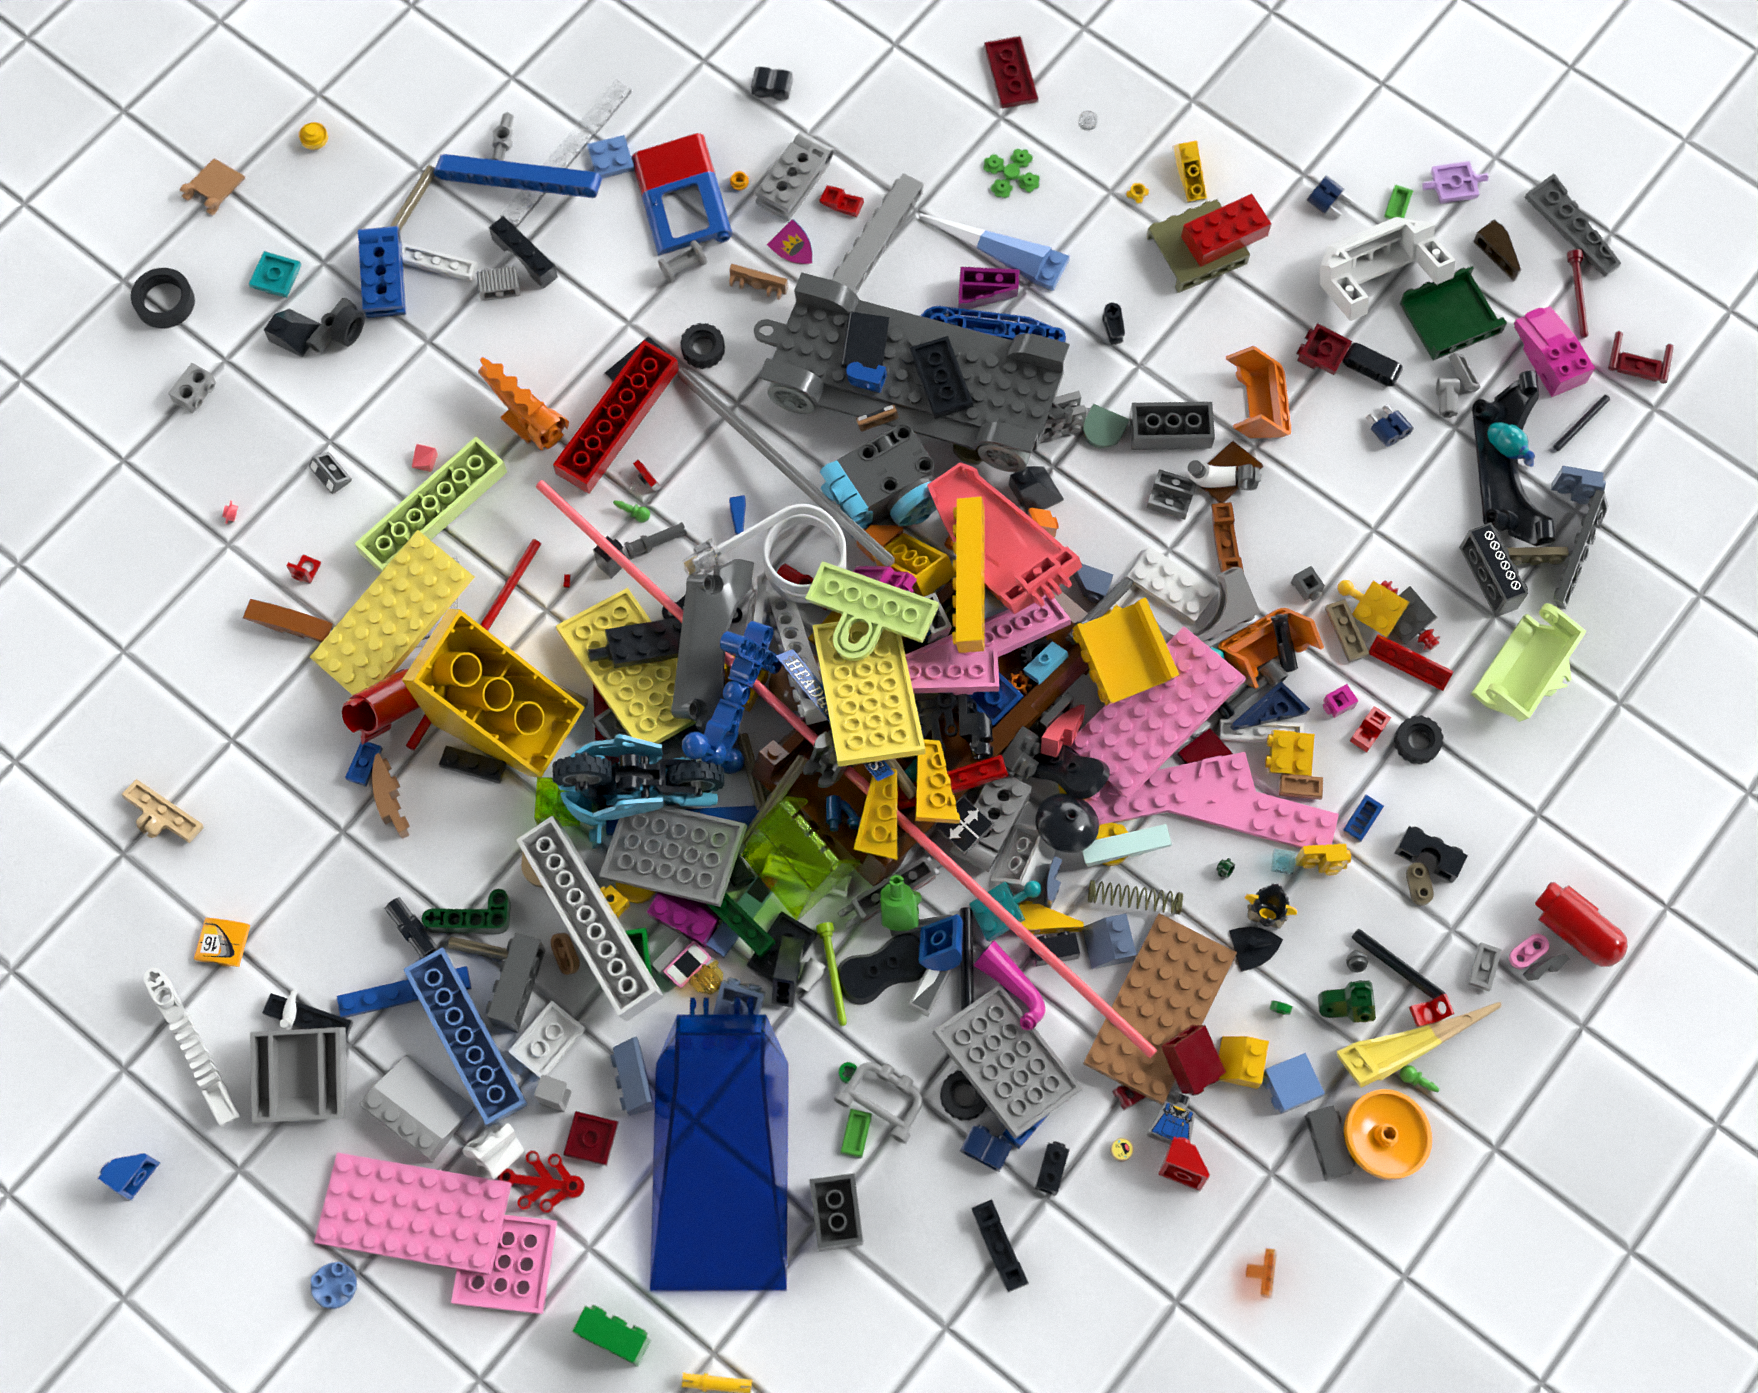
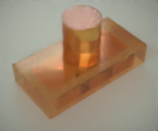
M1270 1248L1265 1249L1264 1266L1247 1263L1246 1277L1262 1279L1260 1294L1263 1298L1272 1299L1277 1252L1275 1249Z

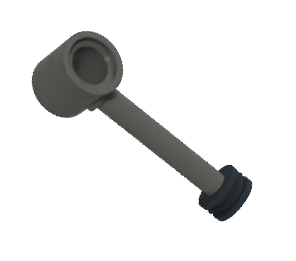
M1275 659L1271 660L1259 671V674L1262 676L1257 681L1259 687L1255 689L1250 686L1231 702H1224L1218 708L1220 715L1225 719H1229L1235 714V708L1268 684L1274 688L1288 677V673Z

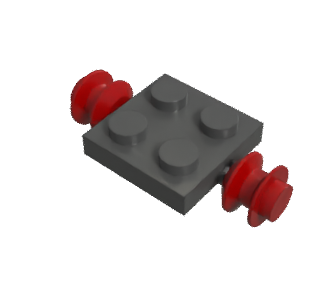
M1385 580L1380 584L1398 594L1399 588L1393 589L1391 587L1393 581L1387 582ZM1409 586L1399 596L1410 603L1392 630L1405 645L1419 634L1417 643L1423 642L1425 644L1423 650L1429 649L1431 651L1439 645L1440 642L1438 640L1440 636L1434 637V629L1426 630L1425 628L1438 617L1413 588Z

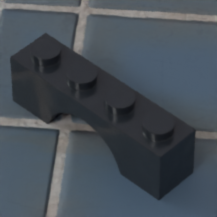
M502 216L489 227L492 240L504 252L509 251L515 255L526 268L530 277L541 288L544 289L558 278L555 265L507 218Z

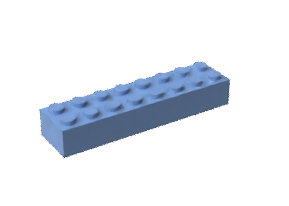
M441 948L404 968L403 970L485 1124L490 1127L528 1106L523 1093L445 949Z

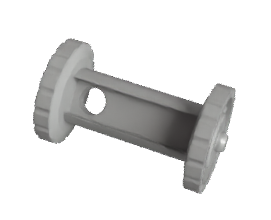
M695 240L690 242V250L668 262L663 258L658 260L659 267L669 283L675 281L674 274L698 261L701 265L707 264L705 254Z

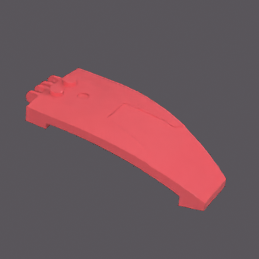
M960 462L927 485L941 520L953 542L957 540V537H954L953 525L957 524V520H954L953 507H957V498L982 497L985 508V587L1014 615L1034 602L1038 606L1043 607L1045 604L1041 597L1045 595L1050 600H1053L1055 598L1054 593L1057 595L1062 593L1059 587L1061 583L1067 588L1072 586L1069 577L1082 568L1079 556L1067 546L1064 547L1031 517L979 476L976 468Z

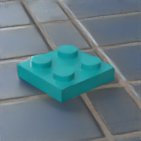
M263 251L249 281V286L253 289L287 298L302 264L300 261Z

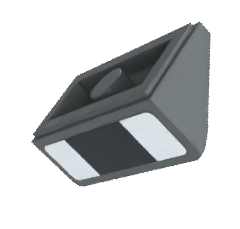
M329 451L312 457L309 464L310 469L331 494L336 493L352 481L351 477Z

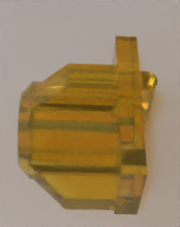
M717 960L707 966L703 964L701 970L690 977L689 984L692 985L696 992L711 995L720 989L721 982L723 981V972L718 967L719 962Z

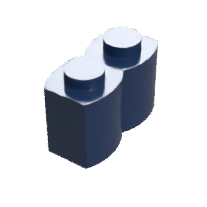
M978 1124L977 1127L973 1125L960 1152L1000 1172L1013 1147L1009 1144L1010 1140L1001 1135L997 1137L989 1134L990 1130L983 1125Z

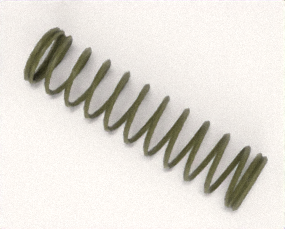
M1090 880L1088 903H1092V901L1094 904L1096 903L1102 884V904H1105L1110 886L1111 906H1113L1119 886V906H1122L1124 895L1128 888V908H1130L1136 889V908L1138 910L1145 889L1146 911L1152 892H1154V912L1157 909L1162 892V912H1165L1167 900L1171 893V914L1174 912L1175 903L1176 915L1181 914L1183 904L1182 892L1176 894L1173 903V893L1171 890L1165 899L1164 891L1161 889L1156 900V892L1153 888L1147 900V889L1144 887L1139 897L1138 887L1135 886L1130 898V887L1128 884L1125 886L1123 894L1121 893V885L1117 884L1113 895V886L1110 882L1104 895V883L1102 881L1099 883L1096 892L1095 880Z

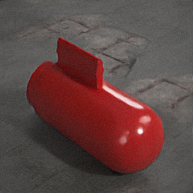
M409 668L402 669L354 694L343 704V721L351 732L355 733L359 730L362 732L360 735L362 745L389 731L392 726L391 723L420 708L402 681Z
M1550 882L1547 885L1546 890L1535 902V905L1543 911L1538 920L1593 964L1600 967H1611L1620 962L1628 948L1625 934L1598 912L1599 908L1569 885L1564 888L1556 882Z

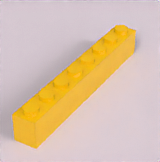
M982 497L957 498V507H953L954 520H957V524L953 525L954 537H957L956 542H953V552L956 555V560H953V571L956 572V577L953 578V589L956 590V595L953 596V608H956V614L952 615L953 626H956V632H952L953 645H957L959 653L985 651V508Z

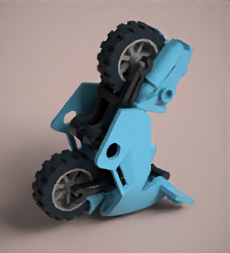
M617 734L612 740L590 742L571 756L565 757V759H557L552 764L553 782L558 785L560 790L570 791L561 792V798L565 806L577 820L593 826V829L589 831V842H592V849H596L601 844V827L605 826L606 822L658 810L664 806L663 801L668 805L680 804V806L711 807L718 802V794L711 793V791H718L725 785L724 768L720 765H715L714 763L706 764V762L685 757L662 759L661 744L622 734ZM604 756L619 757V762L611 765V762L605 759ZM592 804L599 808L598 812L592 813Z

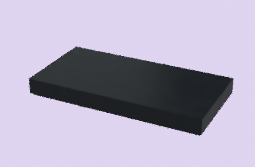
M948 336L910 347V353L934 419L973 407V401Z

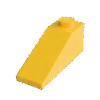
M1024 901L1018 905L1025 918L1021 924L1033 935L1053 934L1064 931L1082 932L1084 923L1043 905L1033 904L1032 901Z

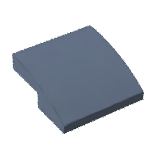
M1054 856L1044 892V906L1050 909L1061 885V882L1056 880V877L1059 873L1062 859Z

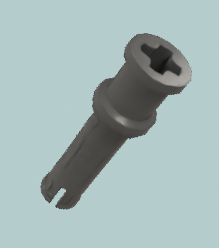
M681 522L648 537L642 535L640 539L630 543L627 541L624 544L632 560L638 554L651 552L655 546L686 535L687 531L686 529L684 530L685 526Z

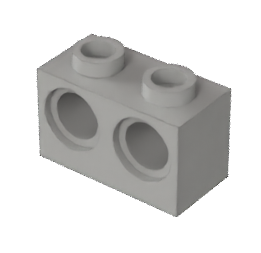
M191 363L168 394L173 403L194 413L202 405L207 394L213 391L216 381L210 372Z

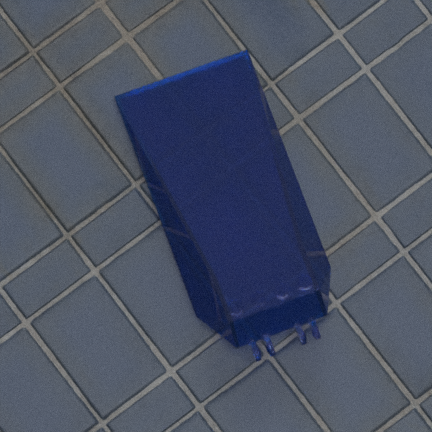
M704 997L703 1000L704 1014H695L697 1001L695 998H690V1015L676 1016L656 1062L650 1292L787 1291L789 1063L767 1015L754 1014V997H749L747 1000L748 1014H740V997L734 998V1014H709V997Z

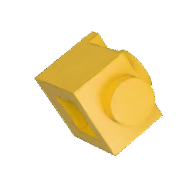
M611 885L607 888L605 886L600 888L606 900L610 896L614 897V900L608 902L618 919L630 907L629 900Z

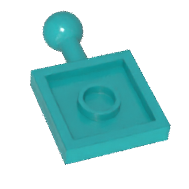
M1029 881L1025 884L1024 890L1013 895L1008 883L1002 882L987 893L1021 923L1025 918L1018 903L1028 897L1035 898L1039 896L1041 886L1037 881ZM978 898L969 903L987 941L990 942L1010 930Z

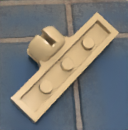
M137 779L122 793V797L143 811L142 815L136 820V824L143 834L148 832L147 836L150 838H155L162 830L168 829L190 843L204 828L202 823Z

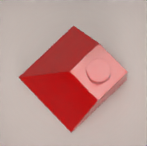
M1174 1137L1169 1145L1158 1175L1201 1191L1210 1173L1196 1145L1191 1144L1186 1138Z

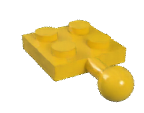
M1342 580L1337 586V590L1341 595H1350L1360 601L1352 613L1353 617L1385 637L1389 636L1410 603L1374 580L1365 594L1356 590L1353 583L1349 580Z

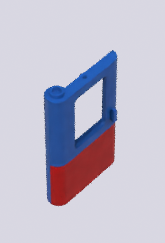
M695 133L637 151L631 156L658 256L691 246L690 242L694 240L699 244L711 239L726 242L733 235L703 134ZM698 185L709 227L673 238L662 196L682 188Z

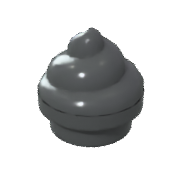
M1353 950L1346 958L1347 967L1356 973L1364 971L1368 965L1367 955L1361 951Z

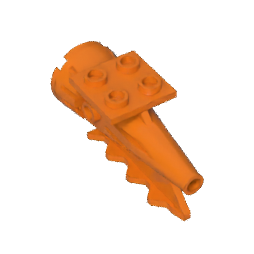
M482 357L480 359L482 366L479 368L478 374L482 376L502 403L509 409L500 419L527 444L533 440L540 450H543V447L550 449L556 445L564 436L562 433L564 427L568 429L569 421L552 408H547L544 402H541L532 394L530 389L518 387L517 377L506 376L503 364L492 363Z

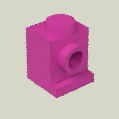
M1348 684L1325 696L1323 708L1328 715L1332 714L1335 718L1350 709H1354L1358 699Z

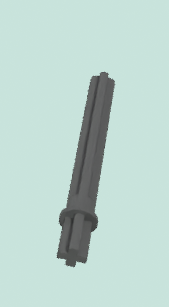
M1127 576L1124 577L1081 621H1077L1074 627L1079 623L1084 624L1102 617L1132 587L1133 580ZM1072 629L1067 634L1066 641H1070L1071 645H1074L1076 642L1073 638Z

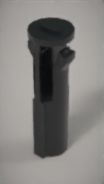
M1278 614L1271 617L1274 626L1280 665L1286 672L1295 671L1298 669L1288 624V614Z

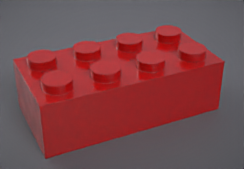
M1251 193L1184 224L1181 238L1199 266L1202 267L1267 237L1272 223Z

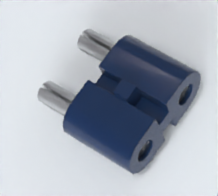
M1326 175L1309 195L1307 201L1324 214L1328 211L1338 219L1341 216V212L1335 209L1332 204L1339 198L1349 205L1352 199L1343 193L1344 188Z
M1386 404L1382 407L1388 415L1386 419L1383 417L1377 420L1371 413L1366 416V419L1372 424V432L1386 447L1395 444L1397 439L1402 440L1410 435L1414 427L1398 410L1393 411Z

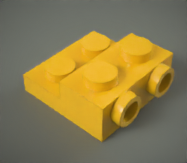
M1272 730L1271 734L1267 736V747H1270V754L1266 755L1265 767L1268 768V773L1312 776L1315 734Z
M1346 844L1303 846L1296 856L1297 866L1309 869L1318 865L1319 873H1325L1327 876L1337 875L1342 869H1347V863H1351V852L1347 850Z

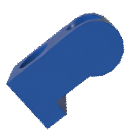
M853 362L846 369L847 379L851 385L881 393L887 377L886 367L878 365L877 369L864 367L859 362Z

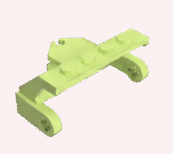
M1544 604L1539 611L1540 616L1551 626L1539 624L1528 614L1523 615L1471 693L1472 696L1486 707L1512 716L1519 722L1531 717L1544 696L1550 697L1557 692L1556 689L1567 687V684L1563 683L1564 677L1567 682L1572 680L1569 657L1587 632L1552 604Z

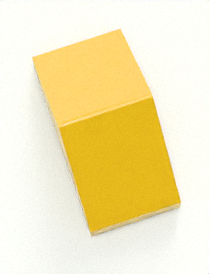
M461 609L447 610L402 679L434 726L498 760L505 761L507 765L537 778L543 776L585 708Z

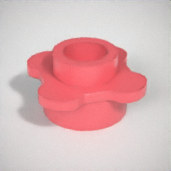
M230 501L229 506L225 505L222 517L226 518V524H228V520L235 522L238 506L232 505V501Z

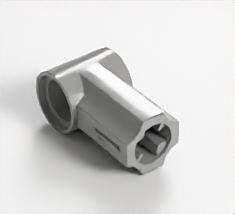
M1457 378L1437 379L1436 395L1439 396V415L1443 416V418H1451L1458 414L1457 396L1460 391V380Z

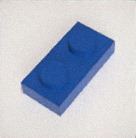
M360 742L345 776L346 780L366 787L372 775L375 755L381 754L382 746L371 742L362 745Z

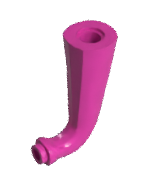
M993 940L973 966L992 977L1028 1006L1029 1012L1021 1017L1020 1025L1024 1030H1032L1044 1017L1046 1011L1044 1000L1032 982L996 941Z

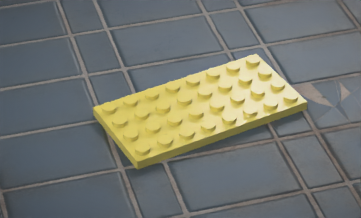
M417 530L312 653L310 658L349 693L354 695L394 674L475 576Z
M626 588L556 625V630L630 737L659 744L696 723L695 720L675 719L671 712L678 658L614 669L612 661L605 659L589 662L590 658H588L587 649L606 646L605 629L652 622L630 590Z
M861 621L854 623L849 629L848 641L851 644L858 643L868 633V624ZM839 622L812 625L838 767L925 754L923 735L901 635L883 629L875 649L868 657L859 661H850L841 657L833 644V634Z

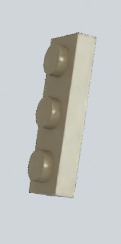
M1568 547L1507 548L1509 557L1515 565L1521 563H1530L1531 565L1550 563L1557 565L1564 562L1569 555Z
M1346 599L1326 605L1325 610L1348 662L1368 657V649Z

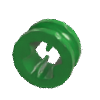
M852 1062L843 1063L839 1068V1078L846 1084L849 1083L851 1078L843 1076L845 1068H849V1070L852 1068L854 1070L852 1076L857 1069V1066Z

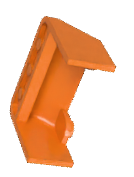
M1254 345L1227 355L1226 360L1237 367V380L1247 387L1250 418L1233 424V428L1248 438H1277L1290 435V412L1285 372L1282 365Z
M1279 608L1218 644V649L1224 653L1225 660L1245 676L1246 680L1243 683L1256 689L1259 687L1256 681V677L1259 674L1257 668L1278 656L1277 641L1271 617L1278 614H1288L1291 639L1294 650L1297 653L1305 651L1310 645L1320 650L1324 648L1313 619L1288 608Z

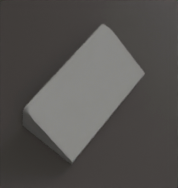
M680 934L651 964L652 968L669 982L670 979L663 970L691 942L683 934Z

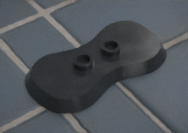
M1067 745L1062 746L1057 757L1042 754L1040 751L1033 758L1039 764L1032 777L1054 781L1069 796L1077 799H1086L1094 796L1103 788L1110 775V769L1105 762L1091 757L1079 756Z
M900 934L892 937L882 948L873 953L854 955L844 959L837 967L843 996L853 1004H867L875 1000L885 989L892 985L915 982L921 979L927 968L919 963L920 939L913 934Z

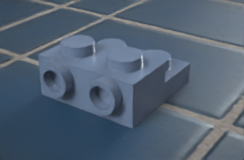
M1562 466L1552 482L1551 490L1561 494L1570 493V501L1586 505L1590 497L1594 496L1596 489L1605 490L1604 472Z
M728 978V981L723 980L710 1025L753 1036L766 992L761 990L762 986L751 983L749 987L740 985L741 981L735 978Z

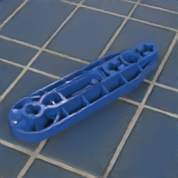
M933 306L921 314L922 317L1012 340L1019 334H1035L1066 343L1064 330L1027 316L945 306Z

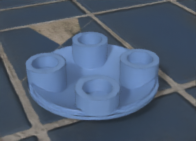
M333 1262L322 1266L311 1278V1293L314 1300L320 1306L328 1309H336L346 1305L353 1298L357 1289L355 1273L342 1262Z

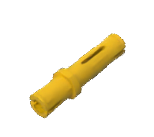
M683 1372L681 1388L702 1389L703 1392L715 1390L751 1393L752 1379L709 1376V1373L700 1375Z

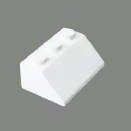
M1015 824L991 881L998 885L1006 882L1010 889L1017 893L1024 890L1025 884L1029 881H1037L1041 886L1056 850L1043 841L1036 826Z

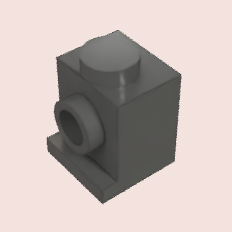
M1312 566L1295 574L1291 581L1292 586H1295L1304 601L1318 599L1325 587Z

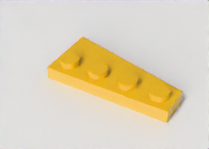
M924 740L925 754L917 755L916 821L959 824L960 817L959 813H957L955 797L952 794L951 782L947 774L941 743L937 740Z
M892 769L894 774L880 781H877L872 775L854 850L897 860V770Z

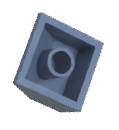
M1127 913L1105 917L1083 927L1082 931L1091 969L1133 962L1137 954Z

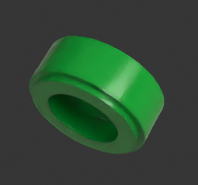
M1272 1000L1269 1008L1273 1012L1290 1015L1293 1006Z

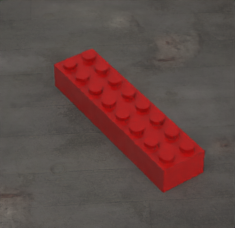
M643 340L553 463L556 475L590 494L679 370L678 360Z

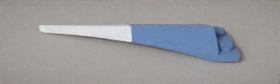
M919 214L920 219L976 247L1009 268L1020 270L1019 274L1034 284L1053 291L1070 260L1069 255L1052 250L1051 247Z

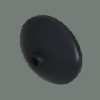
M1067 793L1054 794L1041 803L1036 813L1035 823L1040 837L1055 850L1065 853L1083 851L1092 845L1098 835L1099 820L1097 814L1084 799L1073 798Z

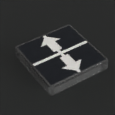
M963 795L956 802L960 823L936 822L933 826L965 856L995 824Z

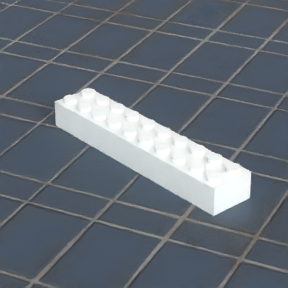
M551 816L516 839L618 1016L628 1021L663 998V994L562 824Z

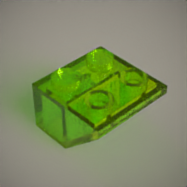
M537 777L534 813L536 824L539 825L553 816L562 826L580 827V821L571 814L561 798V792L570 791L560 790L558 785L553 782V777Z

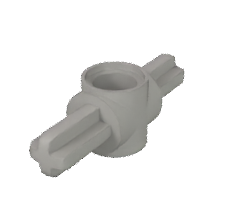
M509 112L502 115L500 125L493 130L494 139L492 146L494 147L492 160L503 161L505 152L513 145V130L511 127L514 116Z

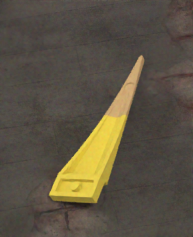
M1501 1002L1424 1027L1355 1042L1337 1051V1057L1359 1087L1362 1088L1376 1080L1381 1081L1496 1011L1501 1007Z

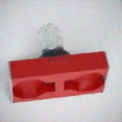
M639 459L633 462V466L640 472L637 476L645 485L648 483L656 492L662 488ZM637 479L629 485V490L635 491L641 486L640 482Z

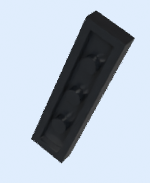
M270 993L262 1014L281 1021L288 998ZM295 1001L296 1017L293 1025L303 1029L345 1027L347 1040L354 1023L352 1020Z

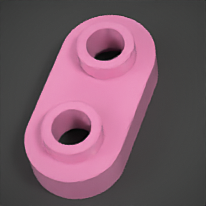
M1542 934L1531 935L1510 952L1509 961L1511 965L1517 969L1527 968L1548 951V939ZM1533 943L1539 945L1538 950L1533 947ZM1517 956H1521L1523 962H1519Z

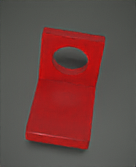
M302 555L297 565L288 562L286 566L292 578L311 584L321 565V561ZM311 562L314 565L313 569L308 572L307 569L302 568L304 563Z
M1443 994L1428 1002L1409 1006L1416 1027L1440 1022L1454 1014L1447 994ZM1440 1001H1442L1446 1006V1012L1444 1014L1441 1013L1438 1008V1004Z

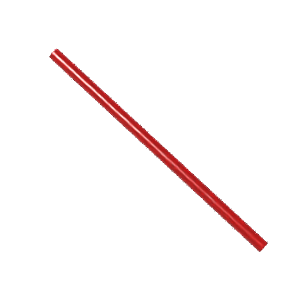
M532 539L480 625L487 631H489L540 548L541 543L538 540ZM424 714L405 745L410 750L415 751L431 725V721L426 714Z

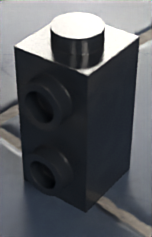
M609 536L605 537L625 556L622 550L623 546L618 540H612ZM598 545L593 549L597 566L612 579L622 567Z
M1069 931L1058 933L1055 937L1049 938L1048 935L1036 937L1062 962L1075 960L1080 956L1076 933L1070 934ZM1029 948L1031 961L1035 960L1036 967L1048 965L1034 950Z
M1057 1141L1047 1144L1035 1190L1057 1195L1070 1150L1065 1148V1144Z

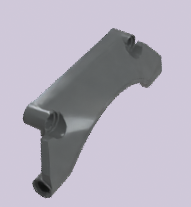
M734 559L714 569L713 575L690 574L686 580V595L671 712L675 719L695 720L696 727L703 734H705L707 722L711 720L720 702V698L724 699L723 689L726 685L725 651L720 648V640L722 635L729 631L737 607L751 589L754 562Z

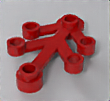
M533 1150L526 1154V1161L533 1165L540 1177L515 1174L509 1168H506L498 1176V1180L503 1181V1175L509 1173L510 1179L504 1182H510L512 1184L511 1187L514 1184L538 1187L529 1195L521 1196L518 1199V1207L522 1210H528L532 1203L551 1189L561 1190L551 1199H543L540 1202V1209L544 1213H550L567 1197L578 1198L585 1189L582 1178L577 1175H570L562 1164L560 1155L555 1153L548 1157V1164L552 1168H556L563 1180L553 1179L540 1161V1155ZM532 1154L537 1155V1159L534 1162L529 1161V1156ZM554 1157L559 1158V1162L556 1165L551 1164V1160ZM571 1183H577L575 1190L569 1189ZM523 1199H528L529 1201L526 1207L521 1206ZM546 1202L551 1203V1207L548 1210L543 1209V1204Z

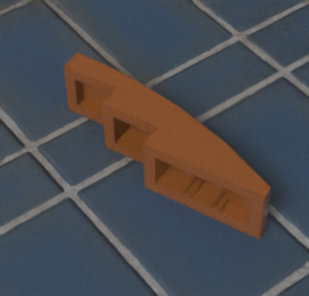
M254 599L249 600L243 619L281 633L285 631L303 639L307 637L321 643L329 635L333 625L331 622L299 611Z

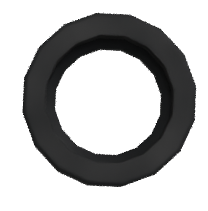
M350 306L343 307L333 321L331 328L332 340L347 347L356 342L364 326V314Z

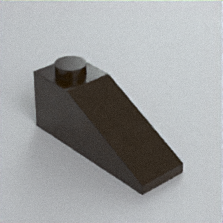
M1494 219L1477 232L1473 242L1514 282L1521 271V267L1509 233L1502 224H1499Z

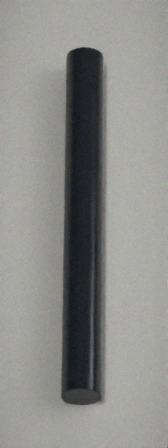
M1606 394L1603 395L1553 446L1554 449L1560 451L1610 401V397Z

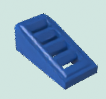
M745 495L730 497L729 499L735 535L744 531Z
M1366 794L1343 831L1362 841L1384 805ZM1365 803L1374 808L1375 812L1373 813L1365 808ZM1362 810L1366 814L1370 815V820L1364 817L1363 815L1359 814L1360 811ZM1356 817L1367 823V825L1364 827L1355 821ZM1353 824L1363 831L1360 834L1350 828V826Z

